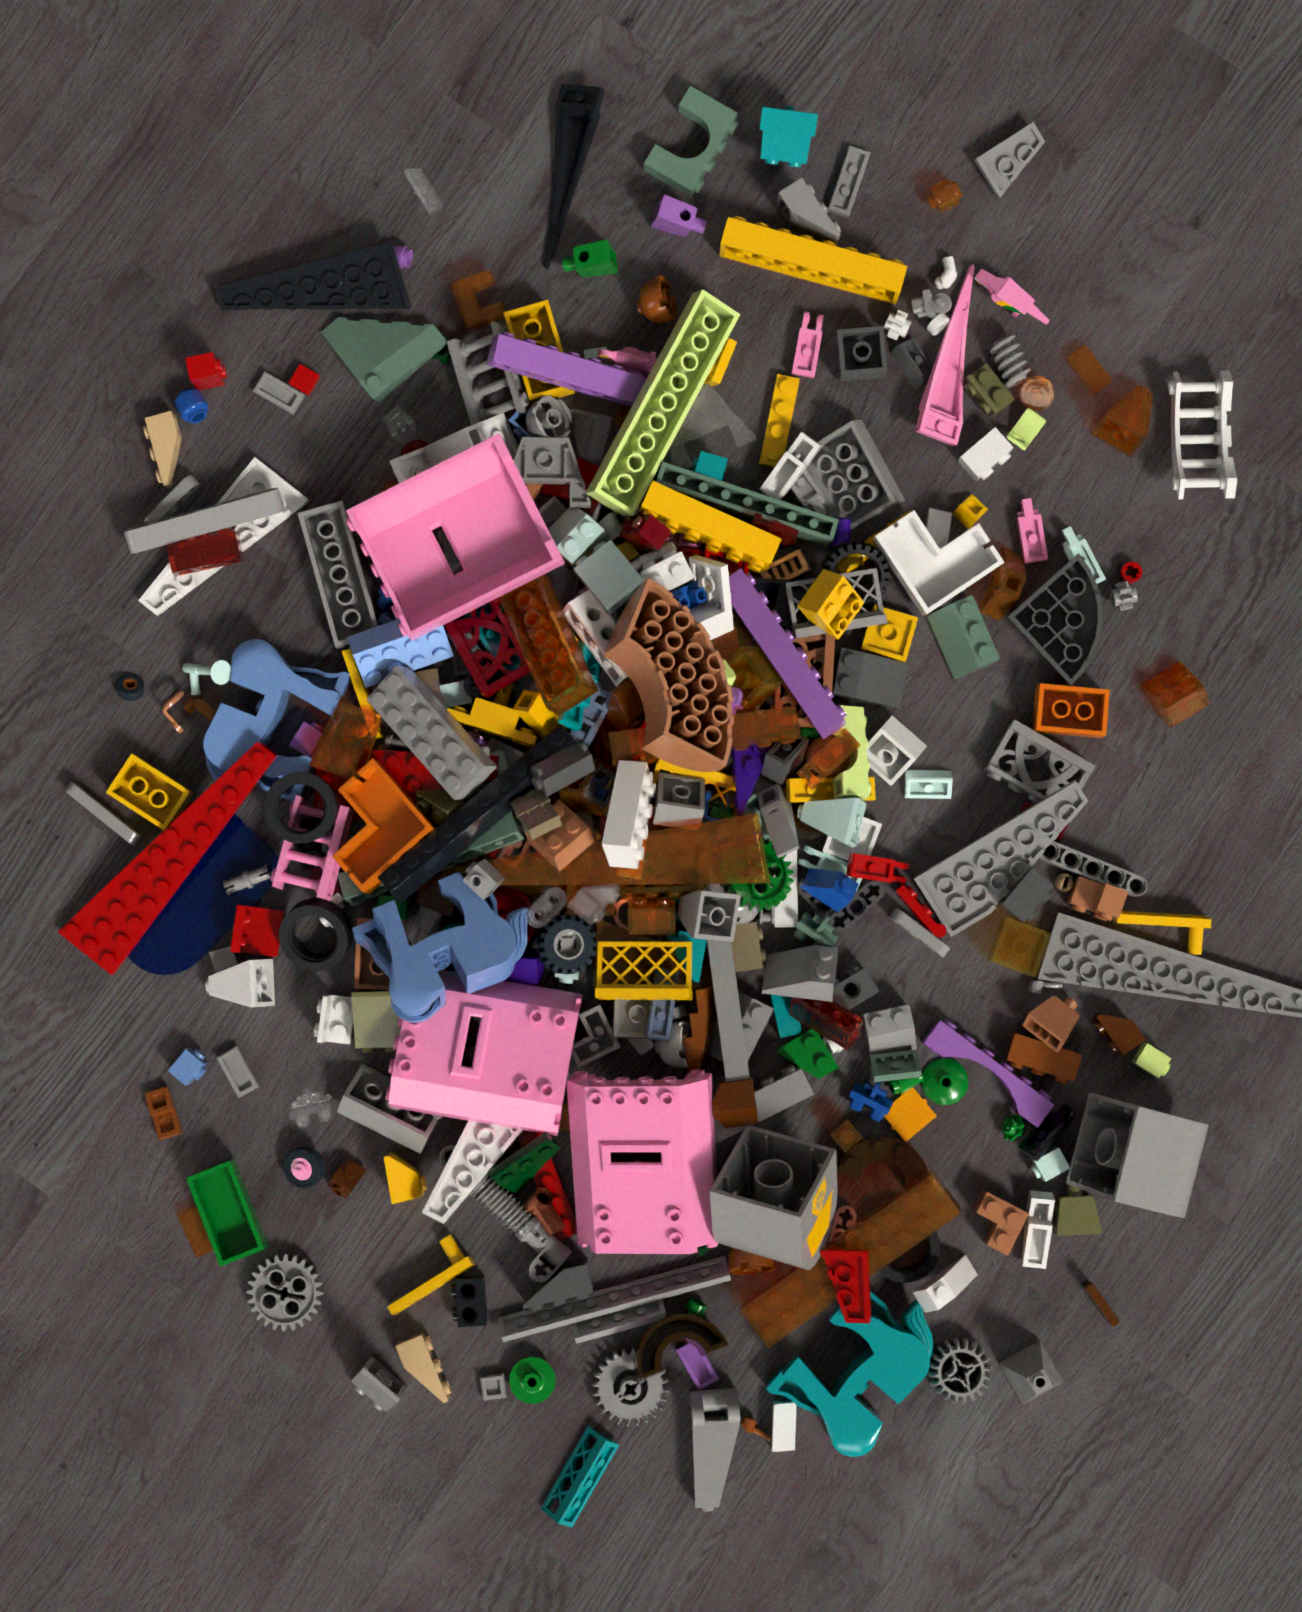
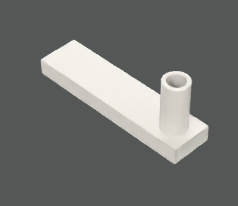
M797 850L787 854L783 859L785 862L791 861L787 869L794 871L789 877L794 882L789 886L791 891L786 894V899L780 901L781 903L777 907L774 906V927H796L798 923Z

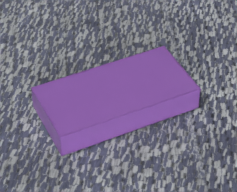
M685 1342L675 1348L699 1391L719 1380L708 1357H702L698 1349L693 1345Z

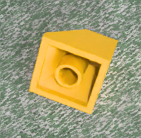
M394 1152L385 1155L384 1162L391 1203L395 1204L422 1197L424 1190H427L425 1176L421 1177L418 1169Z

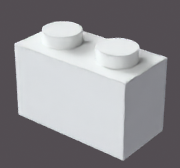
M995 427L965 452L958 462L975 482L980 478L985 480L994 472L992 468L997 463L1003 465L1011 458L1009 453L1012 451L1013 446Z

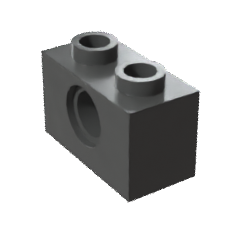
M789 729L766 753L761 775L782 785L805 759L809 739Z
M856 966L846 972L848 977L841 981L838 978L835 979L833 999L830 1003L837 1015H842L880 992L865 967L859 969ZM847 983H853L856 986V993L853 996H847L844 992V987Z

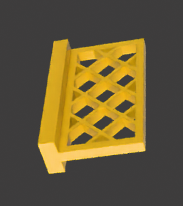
M658 757L656 759L653 772V783L655 784L660 769H663L671 774L676 773L681 776L705 779V785L708 783L713 784L718 793L711 796L710 801L720 796L723 803L727 805L722 794L730 790L736 791L735 782H733L732 774L720 770L714 772L694 771L673 765ZM718 786L723 787V788H726V789L720 791L719 788H718ZM732 803V804H730V805H728V806H730L731 808H733V807L735 806V804ZM736 807L734 808V811H733V814H734L735 816H734L732 822L735 821V820H737V817H738V813H736V811H737V810H736ZM714 828V829L721 830V831H725V830H726V829Z
M598 942L597 988H595V998L598 1000H692V942ZM603 947H613L619 954L608 963L603 957ZM617 947L625 948L622 951H620ZM630 947H637L642 954L632 963L624 953ZM640 947H649V948H648L647 950L643 951ZM654 947H660L666 953L657 963L647 955ZM664 947L672 948L669 951H667ZM678 947H687V957L679 964L671 956V953ZM622 956L630 966L620 975L612 965ZM669 956L677 966L667 975L659 965ZM644 957L654 965L645 975L635 967ZM610 968L618 978L612 984H602L603 974ZM634 968L642 978L635 984H629L623 977ZM657 968L665 978L659 984H652L647 977ZM681 969L686 974V985L675 984L670 978ZM620 980H622L625 984H617V983H618ZM668 980L671 982V984H664Z

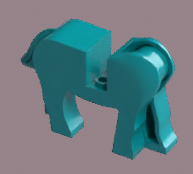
M871 1290V1322L869 1324L846 1323L838 1304L828 1316L829 1321L836 1326L856 1331L868 1342L870 1347L864 1350L846 1367L831 1390L827 1389L797 1353L784 1369L780 1367L765 1384L766 1390L771 1394L787 1397L797 1406L820 1416L824 1420L834 1448L839 1453L850 1457L865 1455L875 1446L883 1422L879 1414L857 1396V1393L861 1395L869 1386L867 1382L870 1379L899 1405L926 1377L929 1371L930 1357L933 1350L932 1333L924 1317L923 1309L917 1300H913L901 1316L903 1326L892 1317L885 1302Z

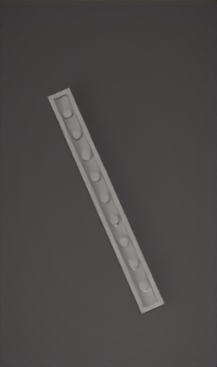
M725 1256L594 1291L589 1294L590 1297L576 1300L575 1297L566 1299L567 1302L564 1304L553 1306L550 1303L543 1305L544 1308L536 1311L528 1309L498 1317L501 1338L503 1342L730 1281L731 1277L728 1272Z

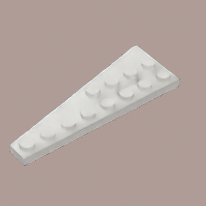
M254 457L218 503L278 488L285 511L189 538L177 553L237 540L241 554L306 505L309 500ZM236 542L197 551L200 566L232 560L238 556ZM234 545L235 557L202 564L200 552ZM174 556L138 601L159 616L228 563L178 573Z
M468 1121L422 1214L444 1224L524 1130Z

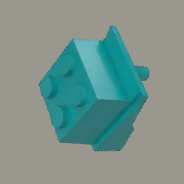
M785 106V109L762 107L759 129L763 130L760 158L765 159V163L778 164L779 161L788 162L787 165L791 167H801V164H807L811 136L815 137L818 114L794 111L795 107Z

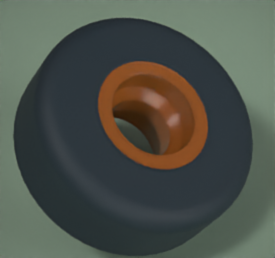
M135 674L121 676L116 682L117 695L126 701L139 699L144 694V681Z

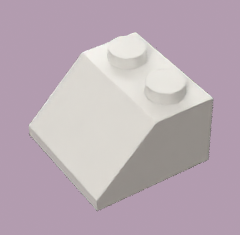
M892 715L868 742L867 759L869 760L870 768L892 786L919 757L927 745Z

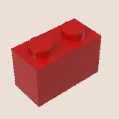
M213 352L185 358L189 379L196 389L200 391L225 385L224 378H227L225 364H222L221 359H217Z

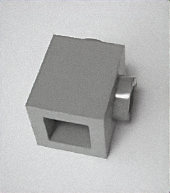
M484 859L479 863L474 861L466 869L465 872L468 874L462 881L484 900L493 894L505 877Z

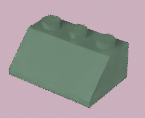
M973 595L954 602L927 616L954 680L991 665L1000 659Z

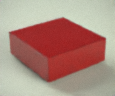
M299 364L288 384L305 395L310 396L320 379V375Z

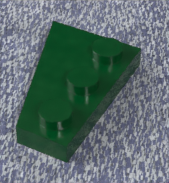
M544 1132L489 1170V1175L492 1180L515 1196L560 1149L559 1144L553 1137Z

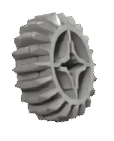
M954 1338V1346H951L947 1340L945 1341L947 1347L945 1350L941 1346L937 1347L940 1352L939 1356L935 1353L931 1355L936 1362H930V1368L935 1370L929 1371L928 1376L936 1378L930 1383L932 1386L939 1385L935 1391L937 1394L944 1391L943 1398L945 1400L952 1395L953 1403L958 1401L959 1396L962 1403H966V1396H969L974 1401L975 1396L973 1393L977 1392L978 1395L982 1396L983 1392L979 1388L981 1386L984 1388L989 1387L984 1379L990 1380L992 1378L989 1373H985V1371L992 1370L990 1364H985L990 1358L988 1355L982 1356L984 1353L982 1347L976 1350V1342H972L968 1347L967 1339L964 1338L960 1345L959 1340ZM956 1353H968L976 1359L973 1361H960ZM950 1357L951 1366L945 1371V1374L941 1375L943 1363ZM955 1361L959 1364V1366L964 1368L962 1370L964 1380L961 1376L958 1375V1373H956L957 1365ZM978 1367V1375L970 1385L969 1375ZM958 1380L964 1388H951L944 1382Z

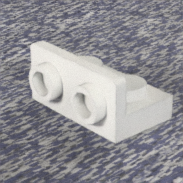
M676 550L663 556L664 560L657 564L655 561H652L642 566L643 571L640 572V576L644 581L649 578L668 591L695 579L682 551L677 553Z

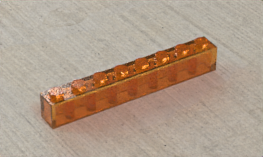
M796 706L732 715L734 716V725H732L731 738L733 740L731 749L735 748V751L746 750L752 745L768 747L773 742L780 741L782 744H790L795 742V739H798L800 735ZM646 727L608 733L612 766L618 765L619 760L651 764L656 762V759H660L641 749Z

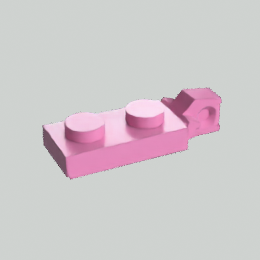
M1031 498L1022 499L1020 501L1021 512H1017V524L1024 564L1047 561L1048 554L1041 514H1039L1038 509L1033 510Z

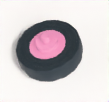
M300 1146L294 1148L286 1155L283 1169L286 1178L292 1185L307 1189L317 1185L322 1180L325 1173V1163L317 1150L309 1146Z

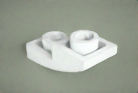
M929 508L926 529L938 547L941 548L948 543L952 513Z

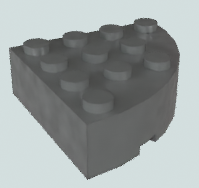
M1079 553L1007 617L1069 686L1081 676L1090 663L1100 640L1103 621L1102 601L1095 578Z

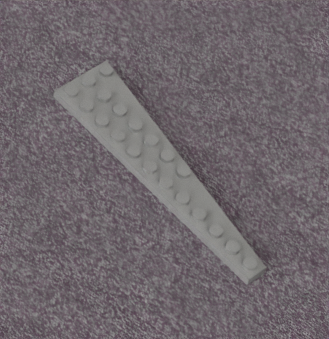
M1059 912L1056 913L1036 978L1302 1018V990Z

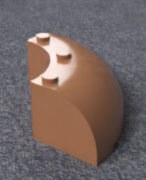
M648 578L639 586L624 608L603 656L613 661L627 674L641 697L646 721L642 750L685 769L701 772L721 770L727 765L733 740L731 738L732 725H734L731 706L733 695L724 672L726 670L719 651H716L711 643L710 635L701 622L698 623L689 613L691 610L686 605L682 606L666 588Z

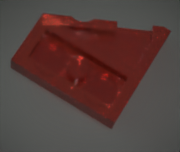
M755 512L752 522L753 526L781 538L780 544L789 546L790 544H795L799 530L786 526L776 520H772V523L761 520L762 514Z

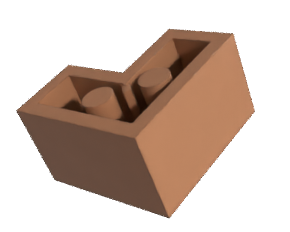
M1077 876L1075 877L1074 886L1070 891L1067 903L1071 904V909L1085 913L1088 910L1093 912V917L1097 919L1111 921L1113 918L1120 917L1128 891L1107 883L1100 884Z
M983 1189L973 1208V1211L993 1221L983 1242L1008 1256L1029 1213Z

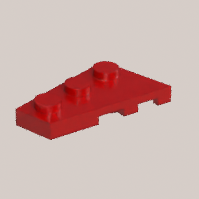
M822 1248L820 1253L826 1262L827 1272L835 1287L836 1297L845 1322L869 1324L871 1322L869 1250Z

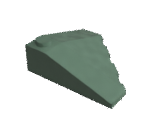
M338 317L321 332L373 400L379 403L431 359L434 354L447 345V340L434 324L419 326L411 325L409 322L393 321L392 323H379V320L361 319V321L348 320V318Z

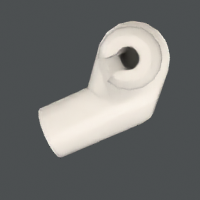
M953 256L942 259L944 272L941 277L935 279V285L938 289L949 288L957 277Z

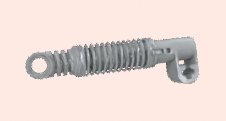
M449 1145L441 1150L438 1161L442 1168H445L447 1164L444 1160L445 1153L453 1152L455 1146ZM488 1172L469 1195L474 1197L478 1193L475 1201L479 1199V1204L483 1203V1208L487 1206V1211L491 1210V1215L496 1214L495 1218L499 1217V1222L503 1221V1226L507 1224L506 1229L511 1228L510 1233L515 1232L514 1236L518 1240L527 1242L538 1252L536 1257L530 1262L527 1273L534 1282L547 1281L572 1251L554 1235L549 1237L536 1216H531V1213L528 1214L527 1210L524 1209V1205H520L521 1201L517 1202V1197L513 1199V1194H508L509 1190L505 1192V1188H501V1185L495 1181L491 1182V1177L488 1179ZM540 1256H543L554 1266L552 1270L549 1267H545L543 1269L544 1276L535 1275L537 1270L534 1267L544 1264L539 1259Z

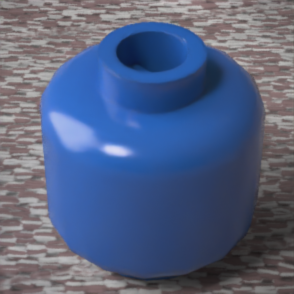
M186 388L181 390L174 402L175 408L182 420L195 424L203 421L209 410L207 401L198 389Z

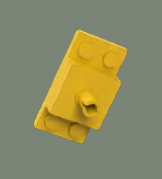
M507 685L506 690L504 687L497 691L494 702L476 697L471 713L458 706H454V709L447 708L460 725L472 729L475 728L478 731L532 748L539 743L538 737L535 736V731L523 727L518 731L522 718L507 706L512 689L514 688L512 685Z

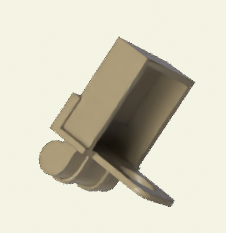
M532 789L530 792L510 801L516 818L520 820L532 840L562 825L559 815L550 803L549 797H546L541 790L537 791L536 789Z

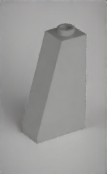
M727 1416L704 1417L705 1425H692L695 1508H700V1511H713L714 1508L720 1505L740 1422L728 1423Z

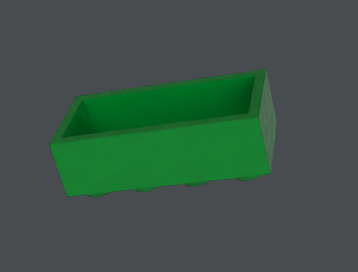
M235 1158L186 1178L220 1267L264 1250L269 1246Z

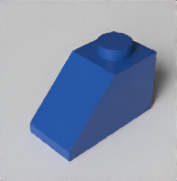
M809 868L800 888L838 913L852 901L859 884L840 871Z

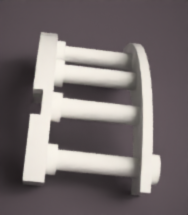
M1229 370L1220 371L1219 380H1215V382L1182 383L1179 373L1173 372V381L1168 383V393L1171 395V448L1174 473L1172 489L1177 491L1178 499H1183L1185 488L1219 487V489H1223L1225 498H1235L1237 475L1233 457H1228V447H1231L1232 441L1231 425L1227 426L1226 411H1231L1233 380ZM1215 391V394H1218L1217 406L1213 408L1180 409L1181 392ZM1213 417L1214 420H1217V432H1214V434L1180 435V418ZM1180 444H1214V446L1218 447V456H1216V459H1182ZM1215 468L1220 470L1219 478H1185L1183 469Z

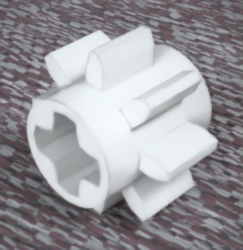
M899 309L897 314L890 312L884 329L889 331L887 337L897 340L900 335L905 338L912 322L906 319L908 313Z

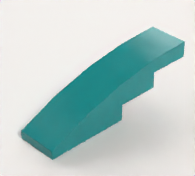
M582 639L579 641L565 681L557 720L558 723L575 732L582 728L584 708L590 705L592 685L598 683L600 664Z

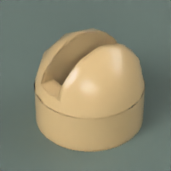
M1061 873L1055 878L1054 884L1059 891L1066 892L1073 888L1074 879L1068 873ZM1066 876L1068 877L1066 888H1062Z

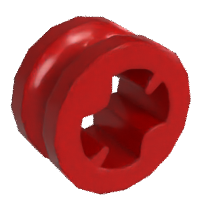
M1136 562L1126 563L1120 569V578L1122 581H1128V584L1135 583L1142 576L1141 566ZM1127 567H1130L1131 570H1136V574L1133 575L1135 578L1132 579L1130 575L1126 576Z

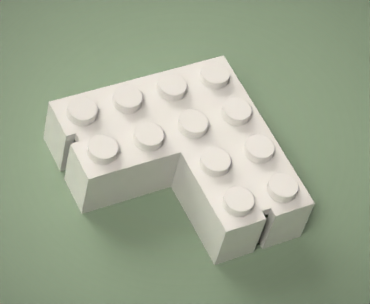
M915 510L872 538L922 616L927 615L1005 563L993 545L986 549L982 546L990 542L979 523L939 548Z

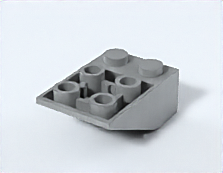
M801 177L778 193L776 207L789 226L813 237L819 242L831 241L838 246L841 229L835 220L831 221L828 217V210L822 201L818 202L814 196L815 191L809 182L805 183Z

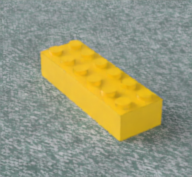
M652 481L638 512V515H653L671 530V534L677 532L684 535V539L694 544L697 542L706 545L705 549L710 552H722L727 555L726 558L736 563L742 561L748 564L747 567L755 572H760L761 570L765 572L770 566L781 542V538L655 481Z

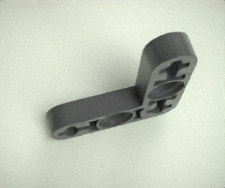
M804 878L800 879L797 885L799 894L821 919L829 915L831 919L828 924L834 927L835 920L833 918L835 916L840 918L845 913L841 910L837 913L830 907L827 911H820L817 908L818 899L815 898L811 902L809 898L812 895L808 892L804 893L802 888H800ZM875 880L863 885L852 899V901H861L863 905L861 912L853 913L850 910L849 903L845 906V909L854 918L850 921L849 917H847L843 921L844 927H834L833 931L843 932L847 930L884 895L883 885ZM869 885L872 887L877 885L879 887L877 890L879 895L877 897L875 895L870 896L867 900L871 903L867 905L865 899L860 897L859 894L862 892L865 896L870 891Z

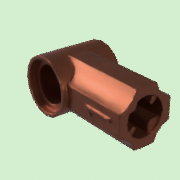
M538 1187L524 1199L523 1205L528 1214L531 1213V1216H536L550 1237L566 1225L552 1205L553 1195L551 1191L546 1187Z

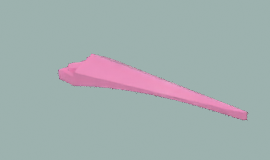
M974 264L968 267L918 408L920 412L915 432L951 446L958 444L963 425L964 359Z

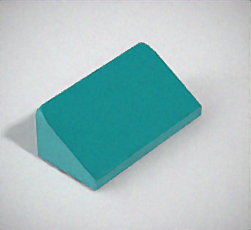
M770 994L779 1038L802 1033L799 1018L792 1014L795 997Z

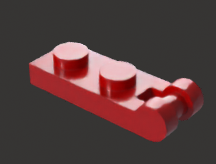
M900 885L894 890L927 931L937 938L945 936L946 927L943 924H937L931 918L932 911L926 904H919L915 899L918 895L909 885L907 887Z

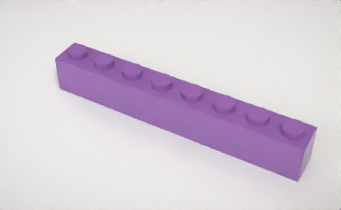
M501 332V334L492 338L487 360L488 366L632 407L647 379L642 372L623 371L621 366H606L601 364V360L594 358L586 360L580 358V354L575 352L562 353L558 351L557 347L550 345L542 347L536 345L537 342L531 339L518 340L514 338L513 334Z
M740 568L729 576L731 605L818 734L824 740L846 725L844 717L847 714L840 704L835 706L831 698L834 696L827 685L821 686L818 681L821 678L814 666L808 667L805 662L808 659L801 647L795 648L792 643L795 640L788 628L782 629L779 624L782 621L775 609L769 610L766 605L769 601L762 591H756L753 586L756 582L749 572L745 574Z

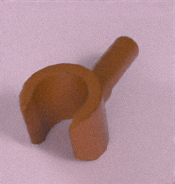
M744 1416L741 1425L746 1432L757 1434L768 1442L771 1440L772 1436L755 1427L756 1419Z

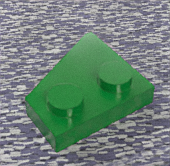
M814 1027L776 1049L777 1053L817 1079L839 1068Z

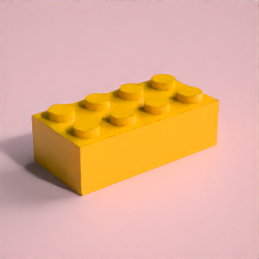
M548 300L503 312L508 331L515 336V339L522 341L523 339H531L537 342L536 345L545 347V345L558 348L559 352L564 353ZM522 375L530 406L536 400L548 395L558 399L575 394L574 390Z

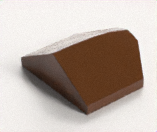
M752 1078L720 1082L712 1101L713 1117L724 1127L731 1128L758 1124Z

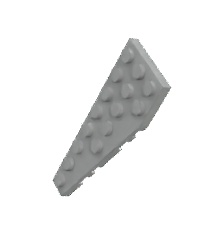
M1076 780L914 877V880L936 915L946 927L950 937L991 914L1018 880L1026 874L1045 852V849L1059 836L1064 827L1085 806L1088 799Z

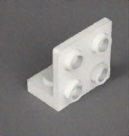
M331 994L323 995V999L318 1001L317 1013L321 1015L320 1022L315 1024L314 1037H318V1043L351 1044L353 1032L352 998Z

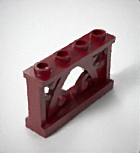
M501 597L488 602L492 607L490 614H485V608H483L480 613L481 618H477L476 609L470 611L471 618L457 621L454 619L444 624L479 691L486 699L500 689L535 671L532 665L535 663L533 656L529 650L524 651L521 644L525 642L518 630L514 632L510 625L514 623L512 617L507 610L503 612L500 606L503 603ZM497 616H499L503 625L494 622ZM470 627H474V637L467 639L466 633L472 632ZM479 627L501 634L500 646L496 657L484 651L474 653L471 651L479 641ZM510 639L512 640L515 648H509ZM512 655H517L520 658V665L516 670H507L502 666L504 661L507 664L513 665L514 663L510 661ZM483 657H487L492 661V664L490 665L487 661L485 666H481L480 660ZM499 670L506 675L489 684V681Z

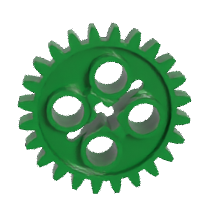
M761 837L757 842V846L730 847L725 851L726 854L720 859L723 863L718 866V869L722 870L718 878L725 879L720 886L728 887L726 893L741 895L740 908L748 904L749 911L754 906H756L758 912H761L764 907L769 911L773 906L777 907L781 903L780 901L786 899V894L791 891L789 886L794 882L789 877L794 871L787 869L791 861L785 862L783 860L786 855L780 858L777 857L775 850L772 848V841L766 845ZM750 855L755 856L758 862L753 861ZM768 870L772 871L776 877L770 876ZM736 871L741 872L744 878L739 877ZM754 886L760 888L762 893H758Z

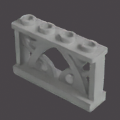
M1014 719L1009 724L984 770L988 772L987 776L993 780L1007 782V787L1012 791L1026 793L1029 795L1028 799L1036 804L1053 792L1061 789L1058 784L1062 783L1064 786L1069 784L1066 780L1077 771L1082 772L1077 782L1082 790L1096 766ZM1012 734L1017 735L1015 751L1004 750ZM1030 745L1036 748L1034 755L1024 754V751L1030 752L1028 750ZM1047 752L1050 754L1048 766L1055 778L1032 782L1026 771L1024 759H1037ZM1004 755H1013L1015 760L1005 762L1011 765V770L1008 772L1001 770L999 759ZM1056 761L1063 763V767L1061 769L1058 768L1059 771L1063 772L1062 774H1059L1054 767ZM1018 773L1021 782L1012 776ZM1046 789L1045 795L1036 790Z

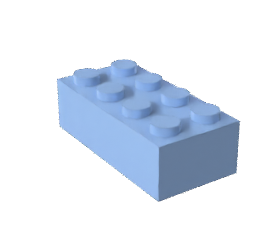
M400 619L348 636V642L365 687L382 682L395 666L410 667L414 671L453 657L454 655L443 625L413 641L408 635L404 637L398 627V624L401 623Z

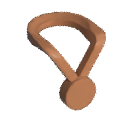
M183 690L174 694L162 706L164 715L180 734L184 730L167 710L185 694Z

